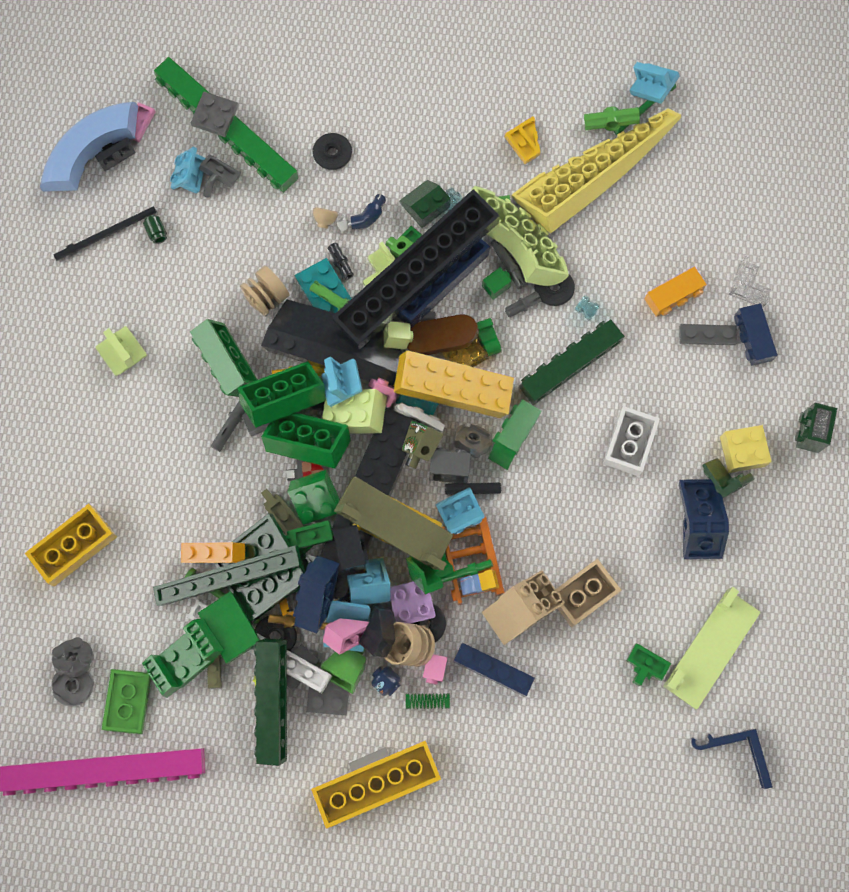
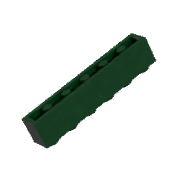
M611 319L607 322H600L595 327V331L592 333L588 331L581 337V341L571 343L566 347L567 351L562 354L560 352L551 358L552 361L547 365L543 363L536 369V373L533 375L528 374L521 380L520 389L533 406L623 341L625 336Z
M264 638L256 641L254 647V655L256 656V665L254 667V675L256 676L254 695L256 696V706L254 708V715L256 717L254 729L256 747L254 755L256 757V764L280 766L287 761V640Z

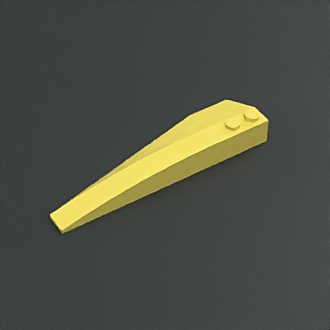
M668 108L648 118L647 123L637 124L633 126V130L627 133L623 131L617 134V138L613 140L607 139L583 152L582 156H574L568 159V163L552 167V171L545 174V172L538 174L511 196L522 209L531 215V218L537 224H541L546 231L552 233L604 193L635 166L681 119V114Z

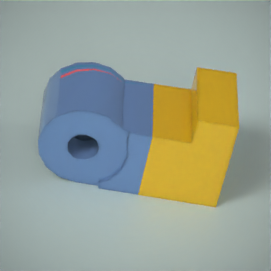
M493 569L459 579L463 595L499 588L496 571Z

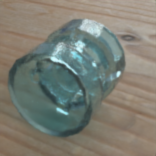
M584 295L574 310L578 313L583 312L585 318L590 321L599 310L600 305L596 302H590V298Z

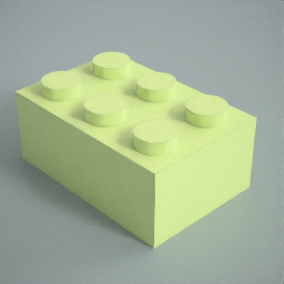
M362 389V392L332 407L327 404L326 399L322 419L348 425L350 434L382 433L387 396L376 389Z

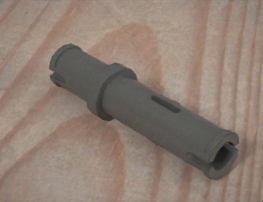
M495 240L491 241V246L510 274L516 288L521 289V284L525 287L528 283L525 282L519 265L515 264L508 250L498 241L497 243Z
M240 400L233 411L229 412L228 419L211 444V447L218 452H221L237 424L243 420L242 415L245 411L240 405Z

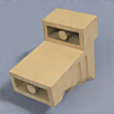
M541 570L510 588L498 597L499 599L482 611V614L503 645H505L565 604L549 578Z

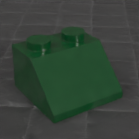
M426 180L399 200V203L417 224L424 228L450 208L451 198L440 185Z

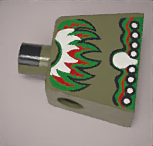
M411 421L402 447V451L409 453L405 465L416 469L420 459L430 461L443 437V433Z

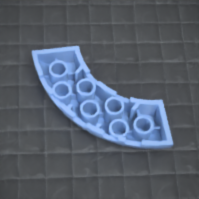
M135 102L111 105L89 114L72 126L56 144L46 162L40 183L41 190H78L80 178L85 170V164L89 159L92 160L96 154L102 151V147L109 143L114 144L122 141L125 138L135 139L138 105Z

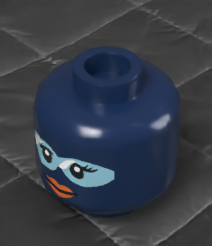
M389 666L383 669L379 667L372 674L374 678L371 684L382 696H391L401 686L399 683L401 680L400 676Z

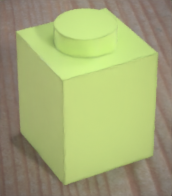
M391 321L383 331L384 347L406 350L409 342L411 343L413 340V331H410V323Z

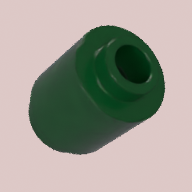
M155 215L146 217L143 226L149 239L154 244L164 242L167 239V232L161 218Z

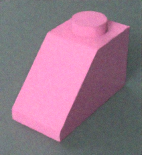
M340 618L326 625L323 642L340 655L359 644L369 622Z

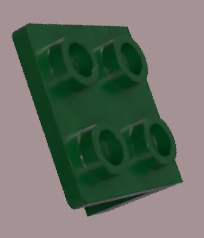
M718 458L702 465L705 475L713 481L716 491L723 498L735 493L755 480L751 473L745 476L741 473L737 477L732 478Z

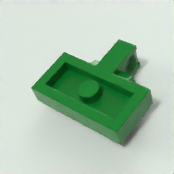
M637 643L633 646L626 662L635 666L633 671L637 674L632 683L637 686H641L645 678L650 680L651 676L662 681L671 665L669 661Z

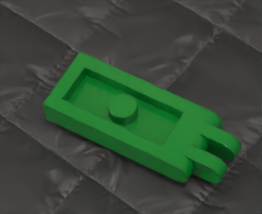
M329 520L286 531V538L291 547L298 546L299 549L334 540Z

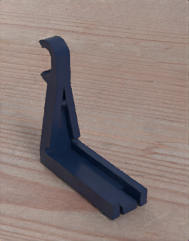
M756 729L744 730L713 738L708 733V743L701 746L696 745V739L691 738V745L696 750H704L748 739L761 788H773Z

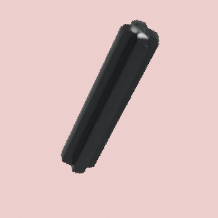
M500 482L446 483L444 486L446 495H455L469 487L473 494H500L502 491Z

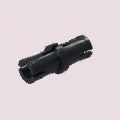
M338 243L330 244L327 249L334 259L333 264L335 267H338L343 280L350 279L354 273L347 263V257L343 255Z

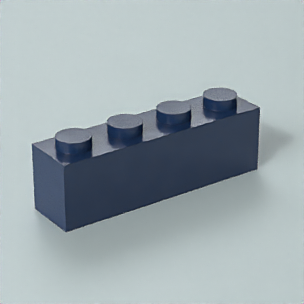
M463 642L453 661L523 697L528 695L535 677Z

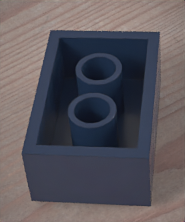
M317 556L313 562H309L305 574L302 573L298 581L300 589L296 595L298 604L293 613V617H295L294 626L316 634L328 617L330 603L334 600L340 563Z

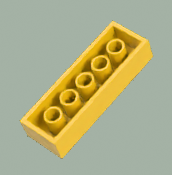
M407 350L399 356L394 393L502 418L509 414L514 377Z
M425 740L312 788L311 791L327 829L439 781L441 777Z

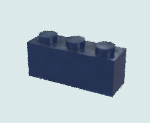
M761 303L739 308L735 313L734 321L739 326L741 332L740 340L746 348V359L750 361L751 366L773 361L778 354Z

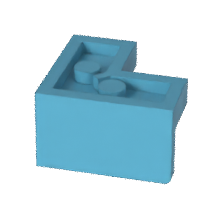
M383 558L369 559V563L366 564L365 573L347 575L350 603L367 605L390 601V581Z

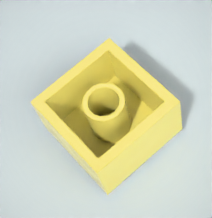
M763 425L725 431L720 436L728 473L762 468L772 462Z

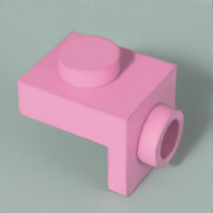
M371 379L368 386L384 393L387 396L386 407L390 408L397 397V393H394V387L388 385L389 382L384 379Z

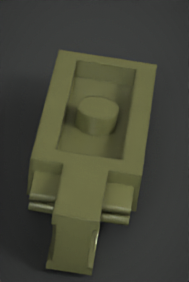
M268 489L261 492L267 501L263 504L268 513L274 515L285 535H287L286 531L304 527L281 496L279 497L278 494L273 496Z

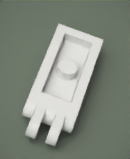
M403 403L394 406L396 412L421 421L420 424L439 432H442L445 424L439 422V418L424 414V410L421 408L407 406Z

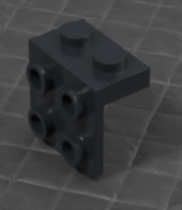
M125 138L114 144L109 143L102 147L103 150L95 155V158L106 172L136 152L129 139Z

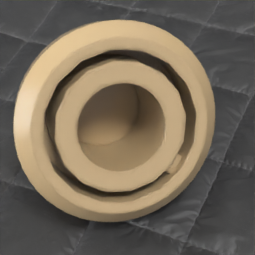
M317 207L313 208V216L318 223L317 227L328 229V226L333 224L338 217L336 211Z

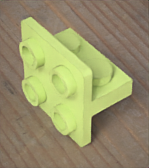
M127 326L115 333L107 329L103 332L107 339L95 347L115 376H119L147 356Z

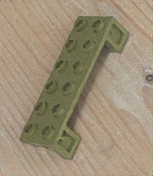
M355 476L352 477L334 512L430 568L444 570L447 563L442 561L441 558L453 534Z

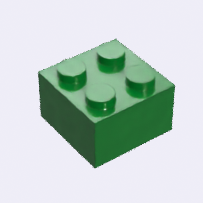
M327 469L290 481L288 494L302 524L338 514L334 510L340 498Z

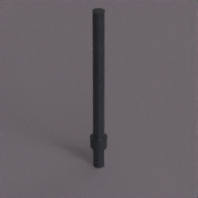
M152 206L78 243H71L65 249L53 255L56 261L68 255L73 256L78 253L77 251L157 213V211Z

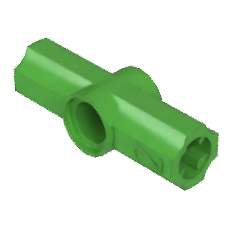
M610 106L605 108L603 112L584 114L585 131L605 128L607 131H616L620 126L640 124L639 108L619 110L617 107Z

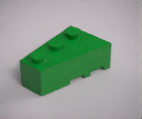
M523 399L519 405L515 404L510 412L511 418L505 419L501 426L503 428L502 432H497L492 440L495 444L488 459L508 470L515 455L518 454L520 447L537 422L542 410Z

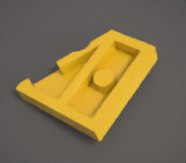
M534 116L505 133V139L524 164L540 155Z

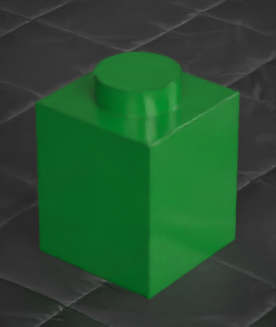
M499 267L482 280V287L494 300L511 287L512 278L507 271H503Z

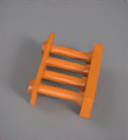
M484 517L475 527L466 528L459 534L453 533L451 539L477 534L478 536L481 535L483 543H480L479 546L450 552L448 545L445 554L447 561L452 564L453 570L452 559L479 553L485 554L487 560H492L493 567L479 571V573L491 569L496 571L499 588L489 591L491 593L495 592L497 597L505 592L487 518ZM457 579L452 580L454 589L451 590L453 602L457 601V605H462V597L480 594L463 595L462 590H459Z

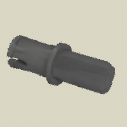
M535 291L507 306L505 313L508 317H512L522 311L526 312L529 307L540 303L541 298H539V294Z

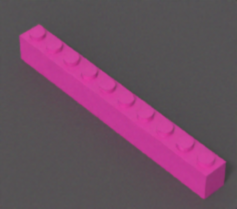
M204 748L0 766V792H3V796L16 795V790H23V794L36 793L38 788H44V792L57 791V787L65 786V790L77 789V785L85 784V788L98 787V783L106 782V786H117L118 781H126V785L139 784V779H147V783L159 782L160 777H167V781L180 780L179 776L187 775L188 779L200 778V774L205 773Z

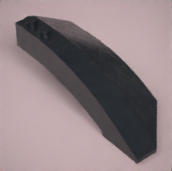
M286 299L267 328L261 346L268 352L300 362L308 361L310 365L323 369L326 368L324 360L330 356L339 364L354 359L356 360L362 383L369 385L371 379L378 380V378L388 381V385L395 386L399 356L403 352L401 349L384 347L383 330L359 350L334 323L332 316L335 313Z

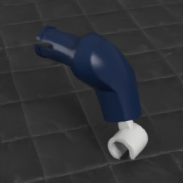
M377 194L373 202L369 203L361 214L350 216V221H347L344 216L337 218L339 229L344 231L349 226L352 227V230L368 228L382 215L381 208L386 202L385 196Z

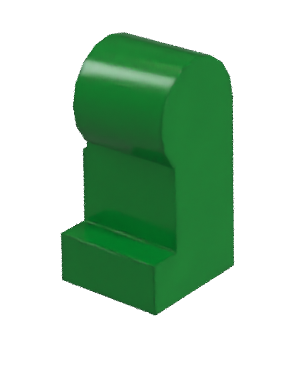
M488 318L477 322L479 328L477 338L485 356L490 357L501 353V345L494 330L492 319Z

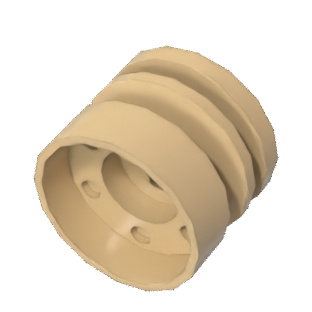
M264 265L255 273L258 280L257 283L253 279L248 278L249 286L246 283H242L240 288L250 305L266 316L269 313L267 307L271 310L275 308L271 301L272 299L280 304L290 294L276 274Z
M395 622L396 640L385 659L389 663L396 665L420 667L427 664L431 660L435 649V640L431 630L424 625Z

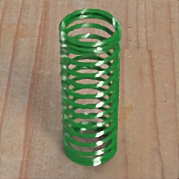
M406 693V709H411V705L415 709V700L416 709H418L419 705L420 709H422V701L424 709L426 703L427 709H429V702L432 709L433 701L434 709H436V703L439 709L440 699L441 708L443 709L445 703V709H449L450 694L447 693L445 697V693H443L442 697L440 693L438 699V694L436 693L435 696L433 693L431 700V694L429 693L427 696L426 693L424 700L423 693L421 698L420 694H418V699L415 693L413 700V694H411L410 698L409 693Z

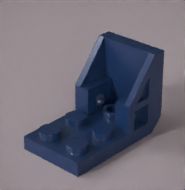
M711 479L679 480L678 486L685 512L683 520L684 560L723 559L729 535V520L722 495L718 494L715 484Z

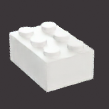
M623 406L619 412L602 464L639 477L643 472L660 418Z

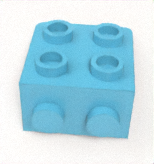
M470 487L435 504L448 532L451 534H459L464 531L465 527L477 525L485 517Z
M332 601L326 623L334 622L340 618L368 621L370 607L368 605ZM323 642V647H329ZM358 644L349 650L363 652L364 647Z

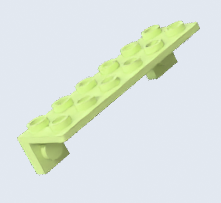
M734 587L726 590L663 685L664 688L694 709L699 708L760 614L759 610L737 596L739 591Z

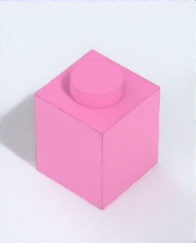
M433 654L431 660L425 664L423 678L426 679V683L438 685V681H443L447 657Z

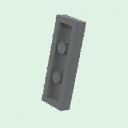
M680 324L679 344L736 345L737 325Z

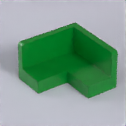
M445 553L441 558L442 561L447 563L444 570H434L411 556L406 558L410 578L425 595L443 588V582L440 578L454 572L452 564L446 560Z

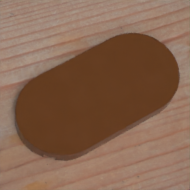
M465 314L421 321L410 329V331H413V340L411 343L409 342L407 349L424 355L464 349L469 347L474 339L476 340L479 328L476 321L471 316Z

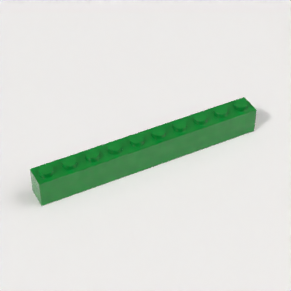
M167 57L153 70L157 84L160 87L164 86L167 88L168 93L174 99L177 97L181 105L186 110L190 109L194 115L203 92H209L170 57ZM236 116L233 118L226 137L218 135L224 144L228 143L231 146L232 151L236 155L240 154L244 157L247 165L250 167L254 166L262 178L266 177L274 189H279L284 193L299 179L297 170Z

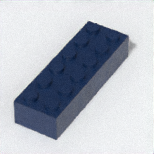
M481 239L398 314L397 317L404 323H410V329H412L488 257L490 246Z

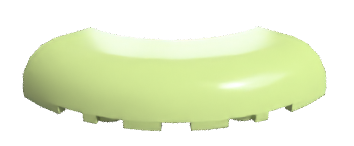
M477 186L472 188L500 215L499 223L486 235L498 241L513 255L522 269L525 282L551 286L563 282L569 276L564 258L560 257L556 250L558 246L547 237L548 232L541 224L537 225L530 219L531 215L521 207L517 209L507 198L503 200L495 196V192Z

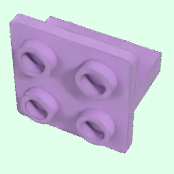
M414 581L390 587V599L396 622L411 624L436 616L430 593L425 595Z

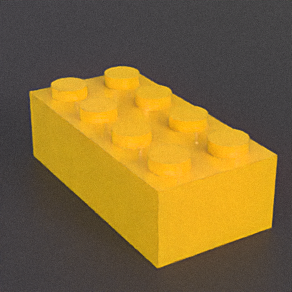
M87 504L24 554L49 585L55 587L115 540L117 536L92 505Z

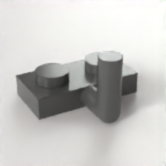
M209 154L199 167V170L210 176L206 181L203 196L210 197L213 184L217 180L231 188L240 177L241 172Z

